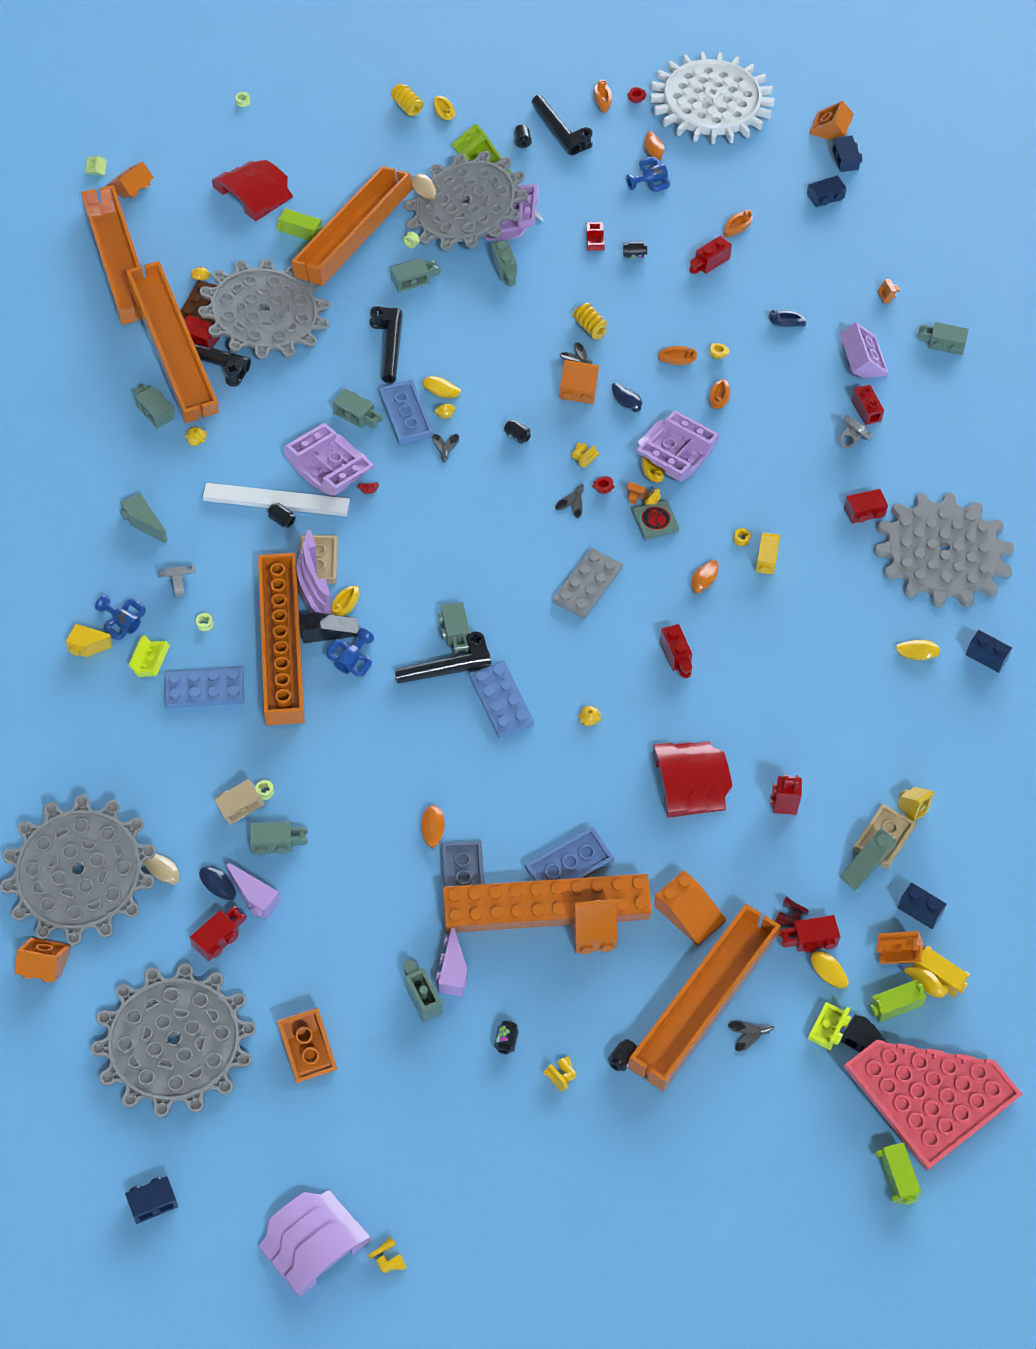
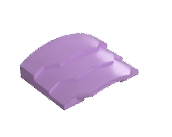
M537 184L521 185V189L528 192V197L526 201L516 203L513 206L520 213L519 219L515 222L505 221L501 223V237L495 239L490 235L483 236L487 241L519 238L527 228L535 224L537 204L539 202V188Z
M674 410L665 420L657 421L637 442L638 448L636 452L650 459L651 463L666 470L665 474L682 482L689 478L707 459L716 446L720 434Z
M325 423L285 446L284 454L296 471L313 487L331 496H335L347 489L350 483L374 468V464L367 459V456L355 449L342 435L337 434Z
M307 530L303 548L297 561L299 593L310 614L323 613L331 615L329 588L326 578L320 580L317 578L316 545L312 531Z
M330 1190L321 1195L304 1192L269 1219L267 1237L258 1247L300 1298L317 1284L316 1278L348 1252L354 1255L370 1242V1236L357 1220H354L345 1207L340 1204Z

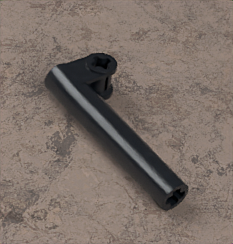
M536 95L532 99L533 106L570 155H576L593 146L591 139L593 132L590 128L584 127L571 133L542 95Z
M375 306L370 310V326L374 329L386 330L382 380L385 383H394L397 375L403 312L399 308Z
M194 343L201 361L225 367L224 371L227 374L225 381L228 386H238L250 369L251 358Z
M478 631L469 634L468 654L396 668L397 684L491 666V657L484 635Z

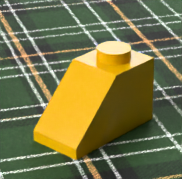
M762 532L755 572L774 574L780 535Z
M79 624L74 625L66 639L68 652L75 656L88 657L110 649L113 646L110 634Z
M914 787L911 790L906 789L899 795L897 807L907 818L915 822L928 813L935 793L932 790Z

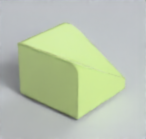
M100 156L87 157L85 174L105 175L107 160Z

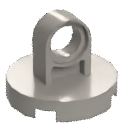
M848 414L842 419L848 425L840 436L842 447L850 449L856 445L861 437L867 441L874 437L871 432L868 434L866 427L854 418H850ZM847 435L853 438V442L850 445L843 443V438Z
M191 565L190 569H187L186 566L166 568V573H163V570H157L158 578H173L175 597L185 596L182 575L196 573L195 565Z

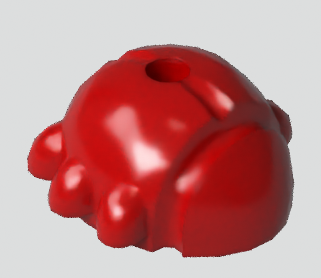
M633 87L627 93L628 99L633 103L642 102L646 99L647 95L645 90L640 87Z
M609 476L597 478L593 482L594 485H592L593 489H596L598 493L603 495L610 493L615 488L613 479Z
M379 483L359 484L357 488L364 494H373L377 491Z

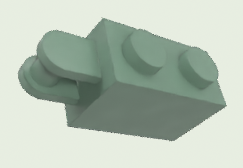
M508 240L491 243V259L500 281L505 280L508 286H514L516 284L517 263Z
M422 258L390 267L391 280L398 293L429 284L430 277L437 276L441 272L440 268L437 267L436 261L424 262Z
M935 322L934 327L921 325L917 338L920 341L929 342V348L963 355L969 329Z
M143 383L139 388L132 389L137 408L156 429L174 419V406L170 401L167 402L161 391H157L153 386L147 388Z
M346 388L333 401V413L361 429L365 425L376 428L377 423L383 420L381 414L374 411V404L370 400L364 399Z
M463 602L441 605L438 621L439 624H443V629H441L443 640L447 641L448 647L453 646L455 654H458L460 651L468 652L470 630Z
M291 821L250 823L252 854L265 855L267 853L285 854L292 852V846L306 845L308 843V838H306L308 829L305 827H292Z
M413 960L406 961L404 963L405 987L422 1021L424 1022L442 1014V1002L425 969L419 970Z

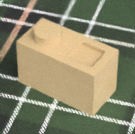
M250 779L245 780L229 791L221 793L219 797L214 799L223 817L230 825L265 805Z

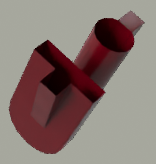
M786 896L783 906L794 912L792 916H789L779 911L775 922L779 925L793 927L794 921L800 920L802 915H808L809 910Z

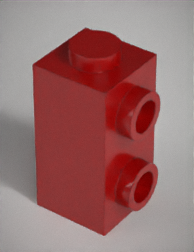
M871 385L854 388L851 400L864 424L869 425L881 422L884 408Z

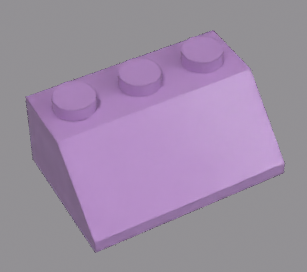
M857 322L840 333L841 344L845 348V356L850 363V371L854 375H858L862 379L889 375L876 335Z

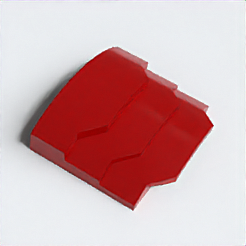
M268 160L249 161L241 167H236L230 172H223L212 179L213 188L222 195L230 192L244 203L245 214L255 222L293 198L292 193L287 188V175Z
M710 741L653 744L652 751L655 765L660 769L665 790L664 804L668 818L726 810L725 797L733 784L724 751L712 747Z

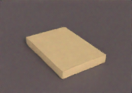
M301 535L300 552L303 548L305 535ZM313 535L316 545L318 580L326 578L327 584H337L338 535Z
M882 804L853 846V851L859 853L877 831L882 828L897 840L895 849L880 864L881 867L888 870L917 823Z

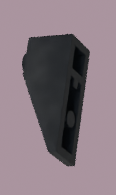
M323 613L300 615L304 644L356 637L359 630L357 618Z
M856 1014L840 1041L859 1053L876 1040H882L887 1043L875 1025L870 1023L869 1019Z

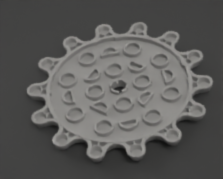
M488 151L479 153L478 157L473 161L466 160L464 154H457L454 156V162L450 167L434 164L431 166L430 171L433 174L431 180L435 186L436 198L433 201H428L419 195L415 199L406 201L404 208L409 212H416V215L407 221L406 226L410 230L424 229L423 233L419 236L420 242L424 245L429 244L433 240L441 239L440 246L444 251H450L458 242H465L469 249H475L478 245V239L485 235H490L497 239L502 234L501 223L505 221L515 222L519 219L520 213L513 206L516 203L527 200L528 192L515 188L524 181V172L508 173L507 170L511 166V159L504 157L496 163H491Z
M270 259L262 260L258 268H251L242 260L236 261L235 273L227 274L221 270H216L213 272V278L218 283V286H204L200 289L201 297L211 302L209 305L201 306L198 309L201 318L215 321V324L209 327L210 336L213 338L220 336L229 337L231 339L229 348L234 353L249 347L255 350L256 357L259 360L266 359L271 350L280 351L284 357L291 358L295 354L294 345L302 344L309 348L315 346L317 339L311 334V331H325L329 327V321L319 317L318 313L326 311L330 307V302L313 296V293L318 290L319 285L310 281H299L294 276L292 266H289L284 271H277Z
M920 493L915 497V508H907L897 503L891 508V513L896 517V522L882 521L877 525V532L886 536L888 541L876 545L873 552L876 556L886 557L891 561V565L884 569L883 575L891 580L903 578L907 583L904 589V594L907 597L913 598L920 592H927L930 594L931 602L935 607H943L948 597H955L964 607H971L974 604V592L981 591L988 596H995L998 593V588L992 579L996 576L1009 578L1012 575V568L1002 562L1000 558L1013 554L1014 546L1011 542H1004L996 537L1004 529L1002 521L983 520L980 517L983 508L978 502L964 508L958 506L955 495L952 493H947L940 503H934L925 494ZM942 546L947 547V546H948V549H949V550H948V551H947V550H944V551H943V550H941L940 547H942Z
M79 795L74 801L73 808L66 812L61 811L56 803L49 802L43 809L45 820L42 824L33 825L28 821L19 824L17 830L24 838L23 845L18 849H6L2 853V860L7 864L13 865L15 872L12 877L0 883V891L4 894L16 893L19 895L20 901L12 910L11 916L16 921H22L30 916L35 917L38 920L35 935L38 939H47L54 930L62 929L66 933L67 943L74 946L80 943L83 932L88 928H95L101 937L107 938L113 933L112 918L115 915L122 913L131 918L138 915L140 909L133 901V894L137 890L151 889L154 886L155 880L153 876L142 872L141 866L145 861L155 856L156 849L151 844L140 845L136 842L137 834L144 827V823L140 818H133L128 822H120L117 815L120 805L117 801L110 800L101 810L95 811L90 807L88 796ZM81 865L84 867L81 875L73 873L76 866Z
M184 963L178 967L177 973L173 978L166 979L161 976L157 968H149L144 974L146 982L141 989H133L127 984H122L116 988V996L121 1001V1006L118 1010H103L96 1016L98 1024L108 1029V1035L105 1039L94 1042L90 1050L94 1056L107 1057L110 1060L109 1067L100 1074V1082L105 1086L115 1083L125 1084L126 1092L122 1097V1103L128 1108L136 1106L139 1101L147 1098L154 1102V1113L157 1117L167 1116L171 1105L178 1101L185 1102L191 1112L198 1113L204 1107L203 1095L205 1092L216 1090L222 1095L230 1094L233 1090V1083L228 1079V1071L234 1067L246 1068L251 1064V1055L242 1051L239 1043L242 1039L255 1034L256 1025L251 1021L244 1022L237 1018L238 1010L246 1004V997L242 993H236L232 996L222 995L220 992V987L224 982L222 974L214 972L206 980L197 981L193 978L192 966ZM178 1036L180 1040L177 1045L168 1043L169 1038Z

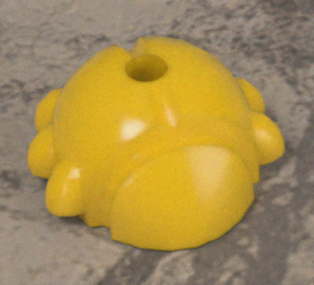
M196 267L191 271L190 277L196 280H206L211 273L205 267Z
M712 343L709 354L714 359H722L729 354V348L724 344Z
M444 404L435 409L434 412L441 419H448L453 416L456 407L451 404Z
M199 427L190 428L185 435L188 443L192 446L205 442L207 438V432Z
M657 487L650 491L645 497L643 504L649 505L659 502L661 498L660 489Z
M593 706L583 707L580 714H578L580 723H584V726H593V724L595 725L602 720L599 709Z

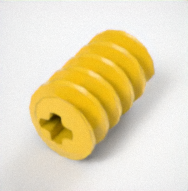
M397 84L392 89V99L395 100L407 115L415 116L421 112L424 103L408 85Z
M585 303L575 309L572 315L573 318L594 340H598L605 335L608 323L602 316H599L600 314L594 307H591L590 303Z

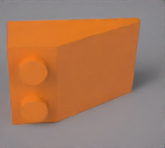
M685 870L655 895L654 907L697 946L726 921L724 915L701 885Z
M616 899L574 904L572 935L575 953L590 954L593 951L609 952L616 949Z
M318 1007L277 1020L296 1083L338 1070Z

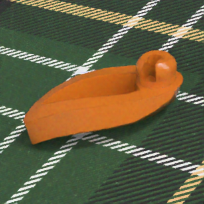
M599 80L594 88L593 95L601 111L606 113L612 103V92L606 85L605 80Z
M648 132L644 143L646 152L660 161L664 154V144L653 132Z
M747 209L744 212L733 215L724 228V237H731L745 231L752 222V211Z
M684 346L668 347L658 353V360L674 365H687L694 362L697 358V351L695 349Z
M719 380L711 390L709 403L715 409H721L729 402L731 391L727 380Z
M716 560L709 561L695 571L691 582L693 592L699 594L714 583L718 574V562Z
M435 805L425 810L421 821L424 840L433 849L439 844L445 827L444 815L441 809Z

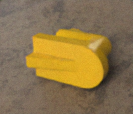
M578 442L575 450L571 453V457L579 461V466L585 468L600 454L596 451V447L592 446L586 451L588 449L587 445Z
M569 1056L557 1062V1065L565 1074L561 1075L552 1064L543 1071V1074L562 1092L568 1089L567 1083L577 1076L576 1071L572 1068Z
M390 1237L377 1250L367 1256L369 1259H372L393 1248L396 1243ZM400 1254L388 1261L385 1255L376 1260L383 1273L407 1268Z

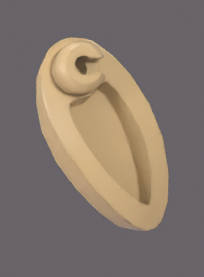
M424 174L414 175L411 180L414 190L425 200H435L436 190L432 180Z
M155 854L152 859L144 862L147 870L157 880L171 885L179 882L178 868L170 859Z

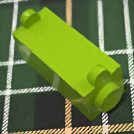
M287 208L284 209L278 218L276 227L280 232L311 241L323 228L321 219Z
M916 979L874 995L869 1004V1011L880 1023L924 1005L927 998L924 993V987Z
M899 1143L883 1147L882 1150L875 1152L876 1157L881 1158L894 1195L891 1197L892 1203H904V1205L915 1203L921 1194V1189L905 1144Z

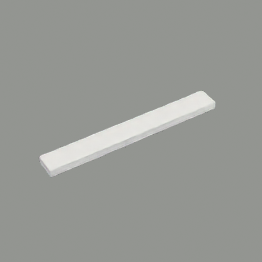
M206 483L203 494V501L263 508H270L272 504L280 503L291 511L345 517L348 515L350 498Z

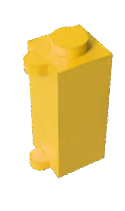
M930 946L923 950L921 962L914 963V965L928 969L941 984L947 985V994L955 998L958 992L962 994L968 986L966 981L971 974L964 972L936 953Z

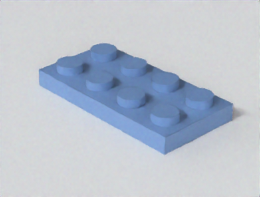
M413 380L379 387V393L399 444L433 436V429Z
M505 661L469 673L473 687L498 738L534 726V720Z
M243 667L166 671V708L244 704Z
M592 826L525 864V869L533 881L586 878L614 862L615 858Z

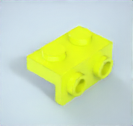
M142 635L129 662V667L138 677L157 676L170 645L167 641L151 642L146 635Z
M826 1002L808 1036V1040L831 1051L833 1045H838L843 1036L840 1033L842 1027L847 1028L852 1018L849 1016L851 1008L846 1007L844 1011Z

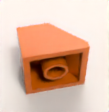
M844 101L838 102L818 111L809 133L832 141L835 137H843L847 133L854 114Z
M142 161L126 169L106 184V186L114 185L117 195L124 199L129 196L133 198L139 194V189H145L150 186V181L154 177Z
M564 360L559 399L594 404L598 387L599 365Z
M34 937L29 938L17 950L14 974L21 975L27 979L39 978L44 982L56 981L62 975L71 945Z

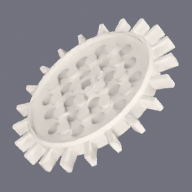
M701 52L700 59L697 61H691L687 54L684 55V65L681 67L673 61H669L668 69L672 74L659 70L657 79L665 83L652 81L651 90L662 93L651 94L650 103H663L662 105L655 106L654 114L656 116L667 113L669 116L664 118L663 126L666 127L676 122L679 125L676 134L678 136L687 129L694 132L693 142H697L700 134L711 135L710 141L714 145L717 135H726L729 143H733L734 133L738 131L746 138H749L750 129L747 127L749 125L758 130L762 129L763 121L756 118L757 116L770 120L771 110L762 107H773L775 98L762 96L772 95L773 87L772 85L760 87V84L765 83L766 75L761 74L753 77L751 74L754 71V64L743 69L738 66V56L730 63L722 61V52L718 53L716 60L706 59L705 53Z

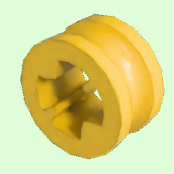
M737 529L733 541L738 546H745L749 543L751 534L747 529ZM739 535L745 536V539L739 538Z

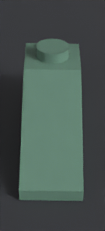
M141 493L120 502L122 507L120 510L121 516L124 520L127 519L131 526L163 543L167 542L165 529Z
M880 828L840 878L856 891L895 849L897 840Z

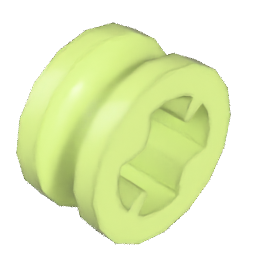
M239 92L236 94L235 100L238 106L246 107L250 104L248 93Z
M410 231L404 236L403 242L407 247L413 249L419 244L420 238L416 233Z
M201 613L196 617V624L199 630L209 631L213 628L214 622L210 614Z
M262 780L257 783L256 789L262 800L272 798L274 795L273 784L268 780ZM265 787L268 788V791L266 790V793H262L261 789L264 790Z

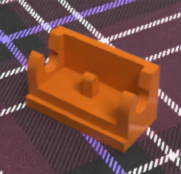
M919 931L878 934L877 953H881L879 959L881 964L921 962L924 943Z

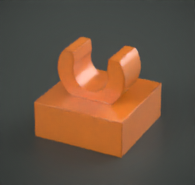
M885 279L877 292L883 303H890L893 298H896L895 294L900 292L898 285H893L891 279Z
M629 481L626 487L627 493L630 494L628 497L629 503L636 505L638 498L645 499L647 490L646 487Z

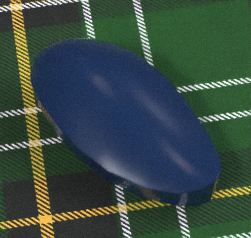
M771 310L768 315L770 322L778 326H806V318L793 311L774 312V310Z
M613 383L612 392L616 401L620 405L632 409L633 412H639L642 406V399L639 394L620 384Z
M204 866L200 869L199 876L201 882L208 891L221 899H235V887L222 870L213 866Z

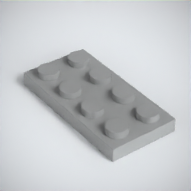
M591 548L554 596L553 603L585 619L623 569V564Z

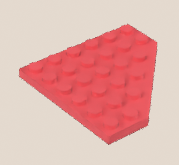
M882 1040L874 1041L843 1066L926 1171L1023 1095L995 1060L974 1058V1056L963 1054L944 1053V1051L928 1048L920 1049L915 1048V1046L899 1043H885Z

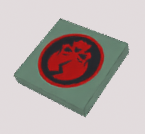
M667 500L633 508L634 517L644 540L679 532V526Z

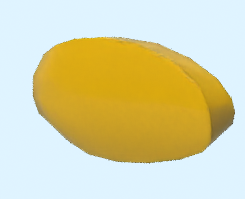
M436 96L433 106L437 116L447 121L453 119L455 109L452 103L443 96Z
M429 376L423 379V388L442 398H456L460 396L461 390L441 377Z
M642 456L641 467L644 475L652 482H661L664 479V469Z
M350 586L342 590L332 602L331 614L344 616L351 612L360 597L359 587Z
M912 640L898 644L896 651L907 659L922 661L937 657L940 653V648L932 641Z
M822 951L812 954V966L823 981L838 989L847 988L849 985L848 978L839 962L833 956Z
M910 965L904 969V972L913 981L917 979L919 984L923 985L926 994L934 998H943L948 993L947 985L941 984L928 969L917 965Z

